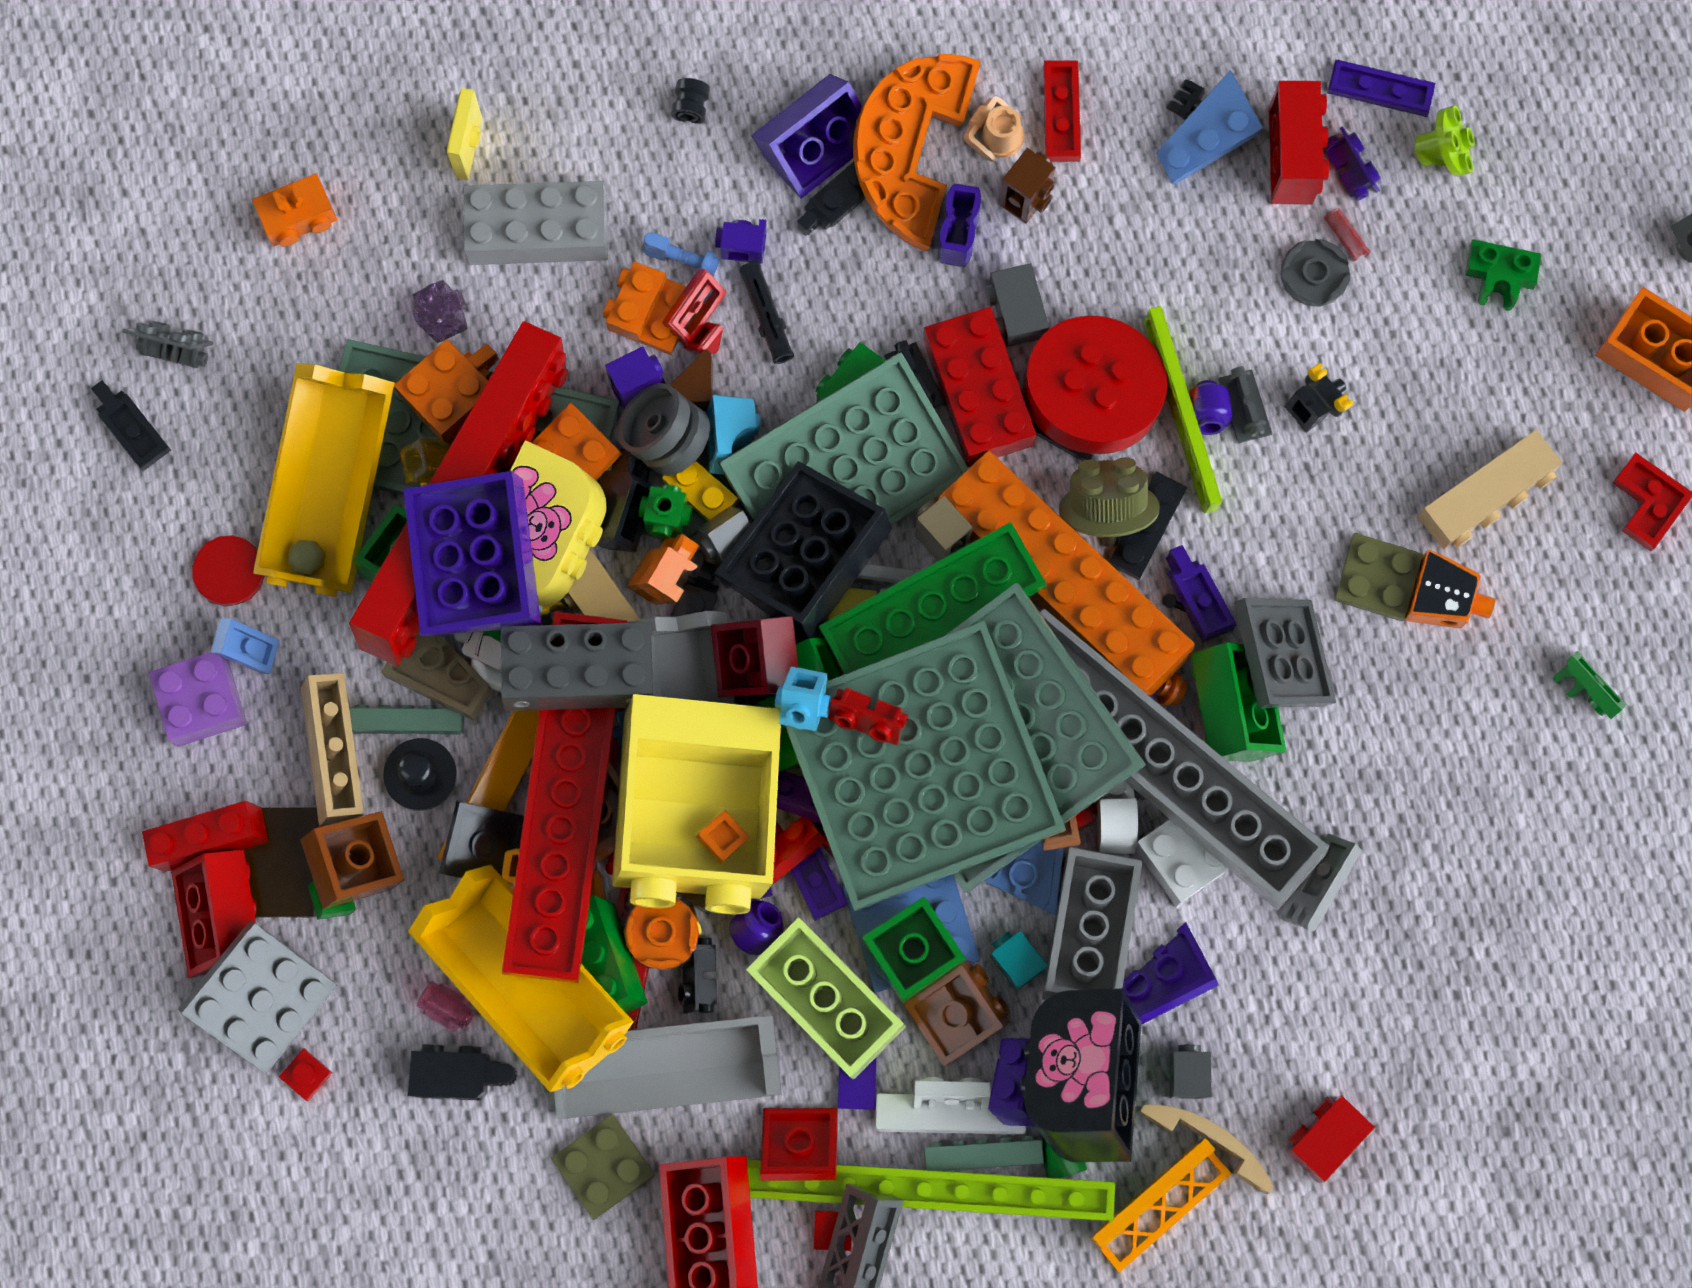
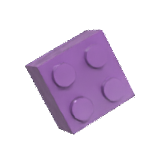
M209 652L149 672L167 738L177 747L247 725L228 659Z

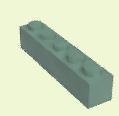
M358 704L355 705V708H349L353 734L463 735L464 716L446 707L445 709H436L437 706L424 705L423 709H418L412 705H401L400 708H391V705H378V708H369V705Z
M1024 1136L1022 1141L1013 1142V1137L999 1138V1143H990L989 1139L975 1140L976 1144L966 1145V1140L952 1141V1146H943V1142L929 1143V1147L924 1148L926 1170L949 1171L1044 1164L1042 1140H1036V1136Z

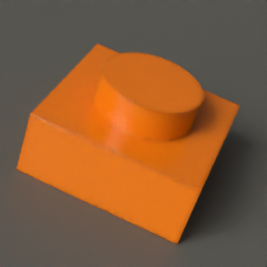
M724 810L702 829L696 838L721 865L744 845L750 836Z

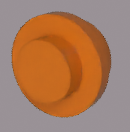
M1176 672L1155 692L1158 703L1163 706H1177L1186 693L1187 681L1182 679L1180 673Z

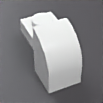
M1123 781L1097 800L1095 820L1099 853L1110 855L1135 853L1138 840L1137 798H1135L1134 789Z

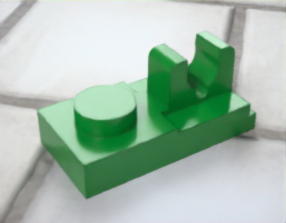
M1578 651L1567 660L1569 663L1553 677V680L1558 683L1564 677L1574 676L1576 680L1574 681V687L1567 693L1568 697L1573 698L1585 688L1587 690L1586 693L1590 696L1588 699L1589 704L1601 716L1606 714L1612 719L1626 706L1625 702Z

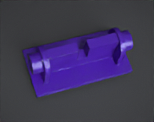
M1342 126L1340 130L1343 136L1340 138L1337 135L1329 137L1327 147L1324 150L1336 170L1341 169L1347 164L1350 166V169L1339 176L1346 186L1350 197L1354 196L1359 201L1369 195L1367 189L1371 187L1376 192L1380 191L1376 181L1380 180L1381 177L1372 161L1365 164L1360 152L1365 149L1357 134L1353 132L1349 135Z

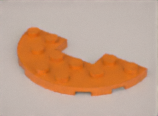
M939 54L937 57L922 59L919 57L900 65L884 77L872 90L864 102L856 122L853 141L854 164L865 198L879 219L893 233L923 251L930 248L947 185L916 173L931 116L958 127L965 121L981 62L970 57Z

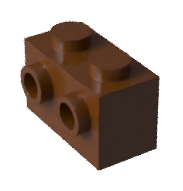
M1026 148L1002 179L998 205L1025 224H1027L1036 211L1044 212L1053 198L1050 193L1056 184L1053 181L1056 167L1053 166L1052 161L1043 153H1034L1029 148Z

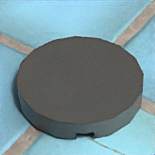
M1315 239V241L1305 240L1298 242L1288 251L1281 265V280L1285 290L1294 300L1306 306L1321 307L1333 303L1343 295L1350 281L1349 262L1346 255L1337 245L1321 239Z

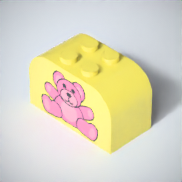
M525 440L510 471H513L523 479L539 607H545L560 601L568 593L574 580H579L583 575L587 565L585 557L590 547H595L602 535L603 528L600 526L606 514V497L599 483L575 463Z

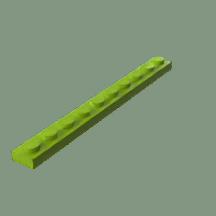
M747 1159L750 1198L841 1204L846 1184H855L875 1195H894L904 1200L902 1208L1114 1221L1115 1182L841 1164H837V1180L761 1181V1159ZM856 1197L855 1205H865V1201Z

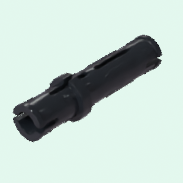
M748 262L741 266L739 271L743 277L750 301L760 324L758 327L759 334L765 338L774 364L788 362L794 357V353L784 331L787 327L786 323L778 315L771 292L762 273L760 262ZM755 286H758L760 289L761 295L766 305L765 307L762 306ZM768 318L771 319L778 339L774 338Z

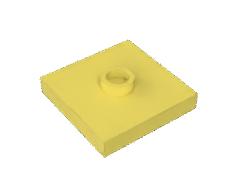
M462 88L459 92L446 152L455 177L457 179L469 180L475 149L480 142L482 114L474 90Z

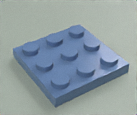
M952 874L857 911L853 909L845 886L842 887L874 993L890 989L891 986L862 944V937L924 896L965 956V962L969 960L971 963L980 961L955 878Z

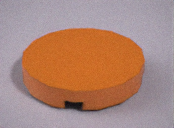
M676 898L674 906L667 908L636 906L628 915L624 929L626 945L633 957L644 966L657 970L676 968L687 961L696 949L699 937L698 923L695 915L689 906Z

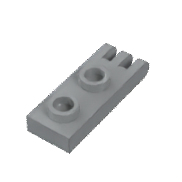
M1327 834L1324 842L1329 846L1326 856L1292 893L1281 912L1282 920L1289 923L1292 922L1294 925L1303 927L1311 932L1319 925L1362 852L1356 843L1331 834Z

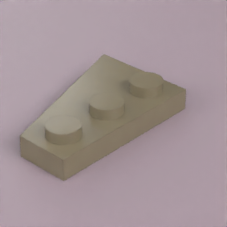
M419 629L415 636L417 642L412 654L408 658L404 657L398 667L387 662L381 671L385 678L475 721L493 690L441 635L421 636Z

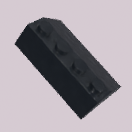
M798 461L716 570L715 575L771 618L793 616L794 633L805 639L813 638L820 629L819 626L826 621L888 536L892 526L884 508Z

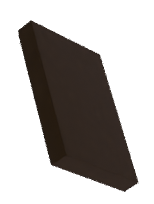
M317 807L262 808L269 842L244 849L245 859L250 866L251 872L249 879L251 895L256 902L255 918H316L308 885L313 881V877L301 844V839L313 829L319 828Z

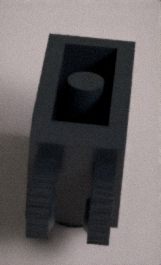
M620 448L623 454L613 463L611 471H605L602 474L599 483L606 497V514L600 526L603 528L597 545L608 550L636 552L645 526L643 518L639 517V508L642 497L649 496L651 485L646 483V479L649 473L648 469L650 468L625 448Z
M422 1044L421 1051H411L408 1096L412 1098L480 1101L488 1094V1086L503 1087L505 1085L507 1087L508 1085L515 1084L518 1071L509 1063L490 1062L489 1055L481 1054L482 1047L459 1046V1053L444 1052V1045Z

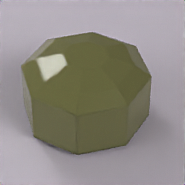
M299 540L289 548L288 563L296 573L314 575L324 567L325 552L317 542Z

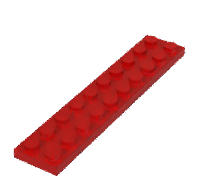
M554 611L552 625L627 623V620ZM616 708L540 710L502 975L579 983Z

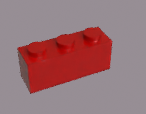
M242 801L142 831L149 867L164 872L171 871L203 853L238 851L269 842L262 807L248 801Z

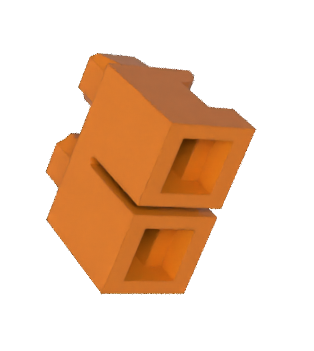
M683 534L677 535L676 539L672 537L665 539L660 548L647 551L626 587L655 605L677 603L684 590L677 586L676 583L682 572L692 571L698 567L691 559L699 545Z

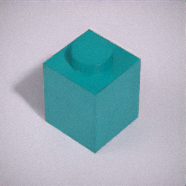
M1008 931L992 944L995 951L989 957L1016 991L1025 986L1048 966L1021 931L1014 936Z

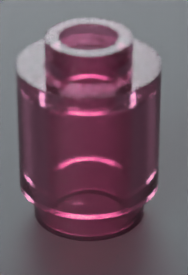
M434 981L430 982L417 1003V1007L423 1010L424 1016L453 1033L459 1027L464 1030L475 1014V1010L471 1008L472 1004L463 994L443 982L440 984Z

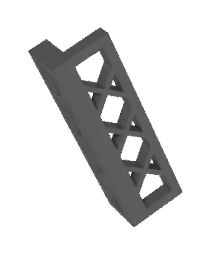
M846 1184L818 1288H835L833 1281L836 1272L839 1270L844 1281L842 1288H880L904 1200L894 1195H875L855 1184ZM856 1197L865 1201L862 1216L858 1220L853 1210ZM850 1234L853 1249L852 1253L846 1256L843 1245L845 1237Z

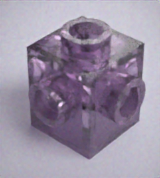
M443 279L412 294L416 309H413V316L419 327L437 344L468 329L463 309L466 308L465 300L458 289L453 290Z

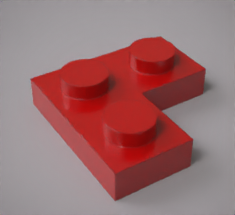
M1636 452L1612 482L1641 503L1622 529V532L1649 551L1656 548L1692 498V492Z

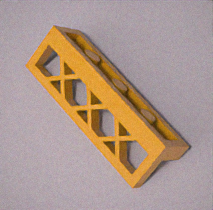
M1206 1138L1199 1140L1114 1215V1221H1107L1089 1237L1119 1273L1232 1174L1214 1154L1215 1148ZM1206 1158L1220 1172L1210 1183L1194 1182V1168ZM1189 1173V1181H1181ZM1175 1185L1188 1186V1202L1181 1208L1166 1207V1193ZM1193 1186L1204 1187L1193 1197ZM1161 1198V1206H1154L1153 1204ZM1148 1209L1160 1210V1227L1153 1233L1137 1231L1138 1217ZM1165 1211L1175 1212L1165 1221ZM1133 1223V1231L1125 1230ZM1119 1234L1132 1235V1250L1119 1261L1107 1245ZM1137 1235L1148 1236L1137 1246Z

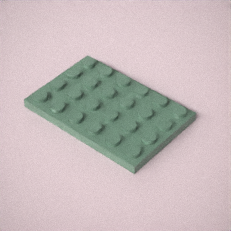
M902 352L897 353L734 452L731 456L718 462L752 521H754L799 461L884 508L891 525L920 508L931 499L941 495L969 469Z

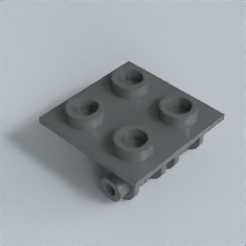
M149 321V324L136 323V327L122 330V333L138 336L136 350L141 351L142 355L158 359L162 358V360L168 361L172 349L171 361L173 363H178L179 361V364L193 368L206 366L208 353L203 352L204 347L213 345L212 341L203 339L204 334L188 329H183L182 333L169 331V324L157 321Z

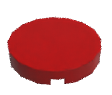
M234 535L220 536L207 542L197 553L192 565L193 581L198 591L211 603L224 607L238 605L252 599L261 589L265 578L263 575L253 573L258 549L248 540Z

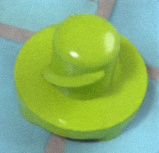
M1456 105L1440 109L1436 116L1435 129L1419 134L1415 138L1414 150L1418 161L1423 166L1434 164L1439 166L1446 165L1450 173L1456 177L1473 172V162L1469 148L1475 146L1472 130L1470 127L1464 128L1459 108Z

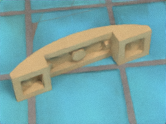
M1142 1105L1139 1107L1136 1113L1167 1133L1172 1132L1179 1122L1201 1137L1206 1138L1209 1142L1239 1160L1232 1173L1233 1175L1263 1194H1270L1273 1185L1254 1155L1238 1139L1219 1125L1195 1113L1171 1106Z

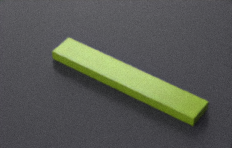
M1162 306L1150 308L1144 319V325L1149 341L1156 348L1164 363L1167 375L1166 396L1200 506L1205 514L1214 512L1220 507L1222 498Z

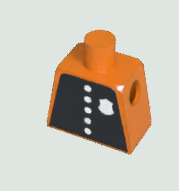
M1427 550L1422 556L1405 620L1462 628L1469 621L1471 614L1489 619L1494 609L1495 598L1477 593L1481 578L1479 573L1432 550Z

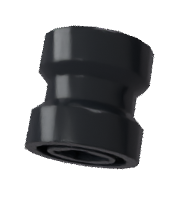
M694 78L679 79L676 82L675 88L677 101L672 105L671 116L681 122L703 123L706 115L704 102L709 98L710 86Z

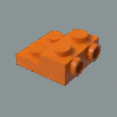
M634 261L630 269L624 267L620 273L617 287L621 288L617 299L610 298L605 306L603 317L607 319V329L672 356L680 337L674 336L670 332L671 328L665 327L662 321L687 286L667 279L666 273Z

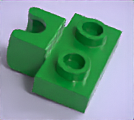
M1473 239L1469 248L1465 276L1482 279L1478 303L1485 305L1488 301V296L1493 292H1497L1504 298L1503 308L1506 311L1513 309L1520 294V287L1534 290L1538 281L1541 253Z

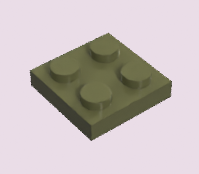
M1354 533L1334 601L1403 622L1423 553Z
M614 1114L609 1115L551 1158L593 1220H596L656 1176Z

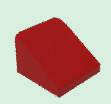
M815 1211V1250L829 1249L839 1212ZM850 1234L845 1237L843 1245L845 1251H851L852 1238Z

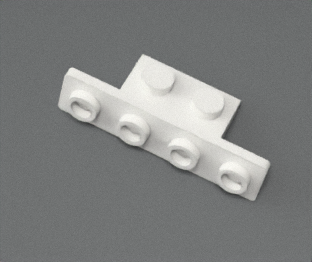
M926 1077L922 1081H915L914 1094H878L876 1096V1130L878 1132L1024 1134L1026 1126H1007L1002 1124L997 1119V1116H994L988 1110L990 1082H982L978 1078L968 1077L959 1080V1082L944 1081V1079L939 1077Z

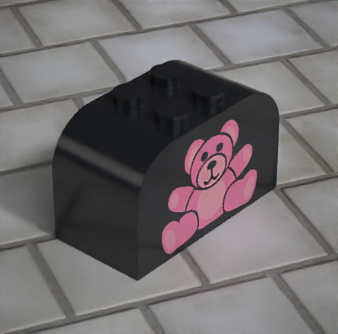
M1123 988L1059 992L1049 997L1040 1005L1032 1020L1030 1040L1025 1042L1024 1048L1025 1059L1028 1063L1027 1075H1023L1021 1079V1092L1024 1098L1025 1109L1029 1118L1051 1149L1059 1157L1067 1161L1131 1162L1142 1021Z

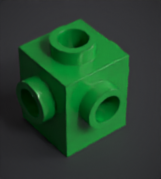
M661 484L660 488L651 486L649 496L642 497L639 517L643 518L646 532H650L651 535L659 538L670 539L671 536L677 537V535L682 534L684 526L689 527L693 506L688 504L687 495L681 492V488L670 484ZM659 506L667 507L670 509L668 511L663 512L659 510Z

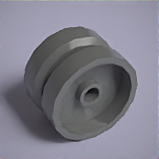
M657 383L643 389L626 406L619 420L617 434L620 445L629 453L642 460L656 473L671 476L681 473L691 466L703 452L709 439L710 422L708 415L685 398L671 385Z

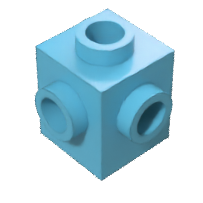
M790 667L784 685L778 687L775 699V708L780 709L779 724L792 726L797 729L816 731L821 717L827 718L829 714L831 696L825 695L827 673Z

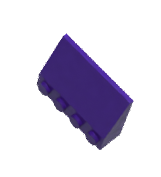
M513 471L403 489L421 636L501 630V626L541 624L524 483L521 477Z

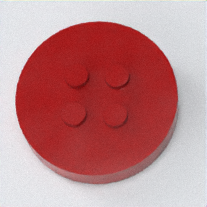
M1103 316L1075 317L1050 328L1035 344L1023 379L1025 403L1029 414L1037 426L1058 444L1086 454L1114 453L1139 442L1155 424L1167 393L1166 370L1161 356L1153 344L1130 325Z

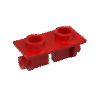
M838 688L834 699L831 698L828 720L835 722L841 728L855 729L868 734L878 742H889L898 746L901 728L905 727L908 719V714L903 713V708L878 700L872 711L867 709L871 702L870 696L850 688H846L845 691Z

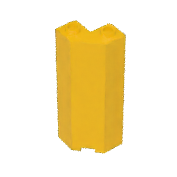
M296 363L253 571L254 574L267 576L265 583L287 587L288 581L316 586L315 593L332 597L337 596V591L352 593L356 574L354 558L361 550L395 382L366 374L345 373L315 364ZM299 540L315 541L325 552L324 567L314 575L296 573L288 563L289 548Z
M491 865L466 871L450 898L423 906L408 932L549 1092L563 1087L570 1089L577 1085L584 1075L609 1053L615 1052L625 1043L627 1039L625 1034L634 1021L582 964L579 983L502 975L514 890Z

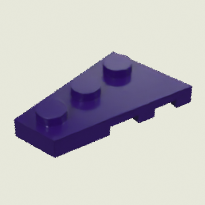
M1186 922L1176 930L1178 934L1166 946L1161 944L1152 953L1154 957L1140 970H1133L1123 981L1122 988L1140 1017L1141 1025L1219 986Z

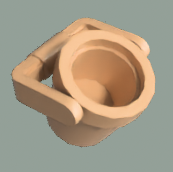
M1000 97L990 98L984 105L979 106L969 121L970 126L964 133V141L978 154L993 162L995 157H1011L1021 149L1024 142V129L1021 125L1022 117ZM978 130H980V142L974 137Z

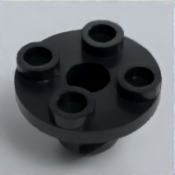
M416 738L403 742L390 753L384 766L383 779L387 792L396 803L412 811H425L441 805L451 795L457 783V768L452 755L443 745L431 739Z

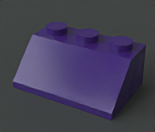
M829 74L751 136L766 161L802 199L854 158V131L862 104L848 81Z

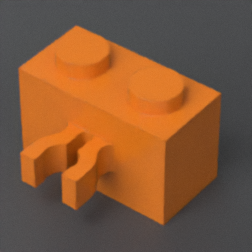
M317 173L252 199L273 247L277 245L282 247L290 246L299 240V236L311 231L313 233L324 232L331 227V223L338 221Z

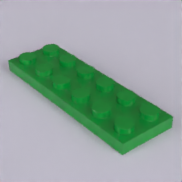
M1010 522L821 624L819 628L844 674H848L944 637L1015 583L1020 584L1028 597L1046 588L1047 584L1013 524Z

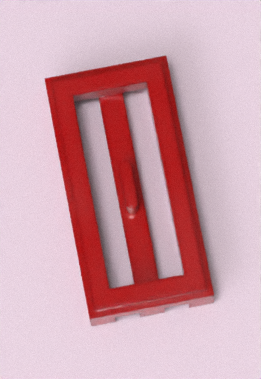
M698 269L663 319L662 324L665 327H670V332L674 336L680 337L679 341L682 345L690 346L727 291L707 269ZM713 289V292L703 305V300L708 295L710 290ZM694 313H697L691 324L685 330L684 328L689 322V320L692 318Z

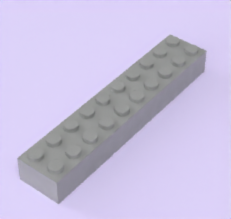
M1043 609L1040 612L1041 616L1146 764V766L1126 779L1125 782L1278 910L1326 856L1329 846L1047 610Z

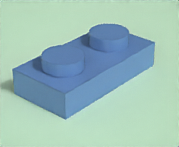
M220 617L211 653L253 671L270 674L279 640L231 618Z

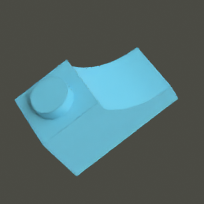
M712 396L706 411L710 422L709 439L707 441L709 473L724 474L718 462L731 456L733 451L748 445L753 435H758L761 419L760 414L755 413L754 399Z

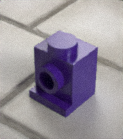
M759 219V225H753L746 220H734L732 223L724 222L723 227H717L715 248H720L721 259L743 262L759 261L763 264L767 235L766 220Z

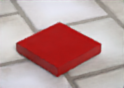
M763 1108L761 1181L837 1180L838 1108Z

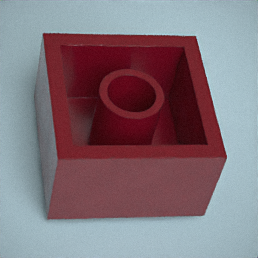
M793 616L711 625L718 698L777 693L778 687L784 685L790 667L798 668Z

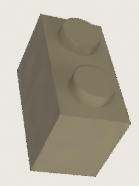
M945 496L937 502L931 499L917 512L919 517L916 522L915 537L937 561L970 544L973 530L972 525Z

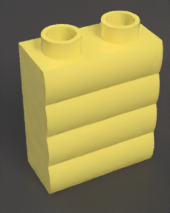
M633 694L625 711L623 722L612 877L613 887L631 888V904L647 908H667L675 905L676 892L705 894V909L707 911L719 914H745L750 912L751 899H761L773 884L781 724H779L780 709ZM726 810L750 838L720 865L699 842L696 836Z

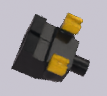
M1321 363L1308 370V374L1305 377L1306 385L1298 389L1284 406L1306 433L1321 423L1329 414L1339 417L1353 405L1352 399L1347 400L1349 397L1347 394H1341L1346 390L1344 381L1338 378L1331 382L1325 376L1327 374L1326 368L1321 369L1323 366Z

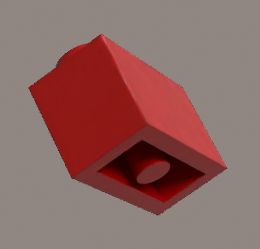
M1342 1095L1335 1097L1333 1100L1327 1096L1313 1111L1317 1118L1308 1127L1301 1124L1288 1138L1292 1145L1286 1152L1319 1183L1326 1182L1375 1128Z

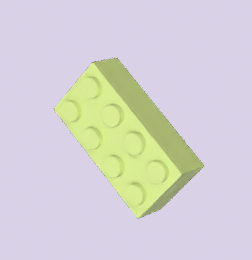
M800 917L746 969L853 1080L906 1028L905 1024Z

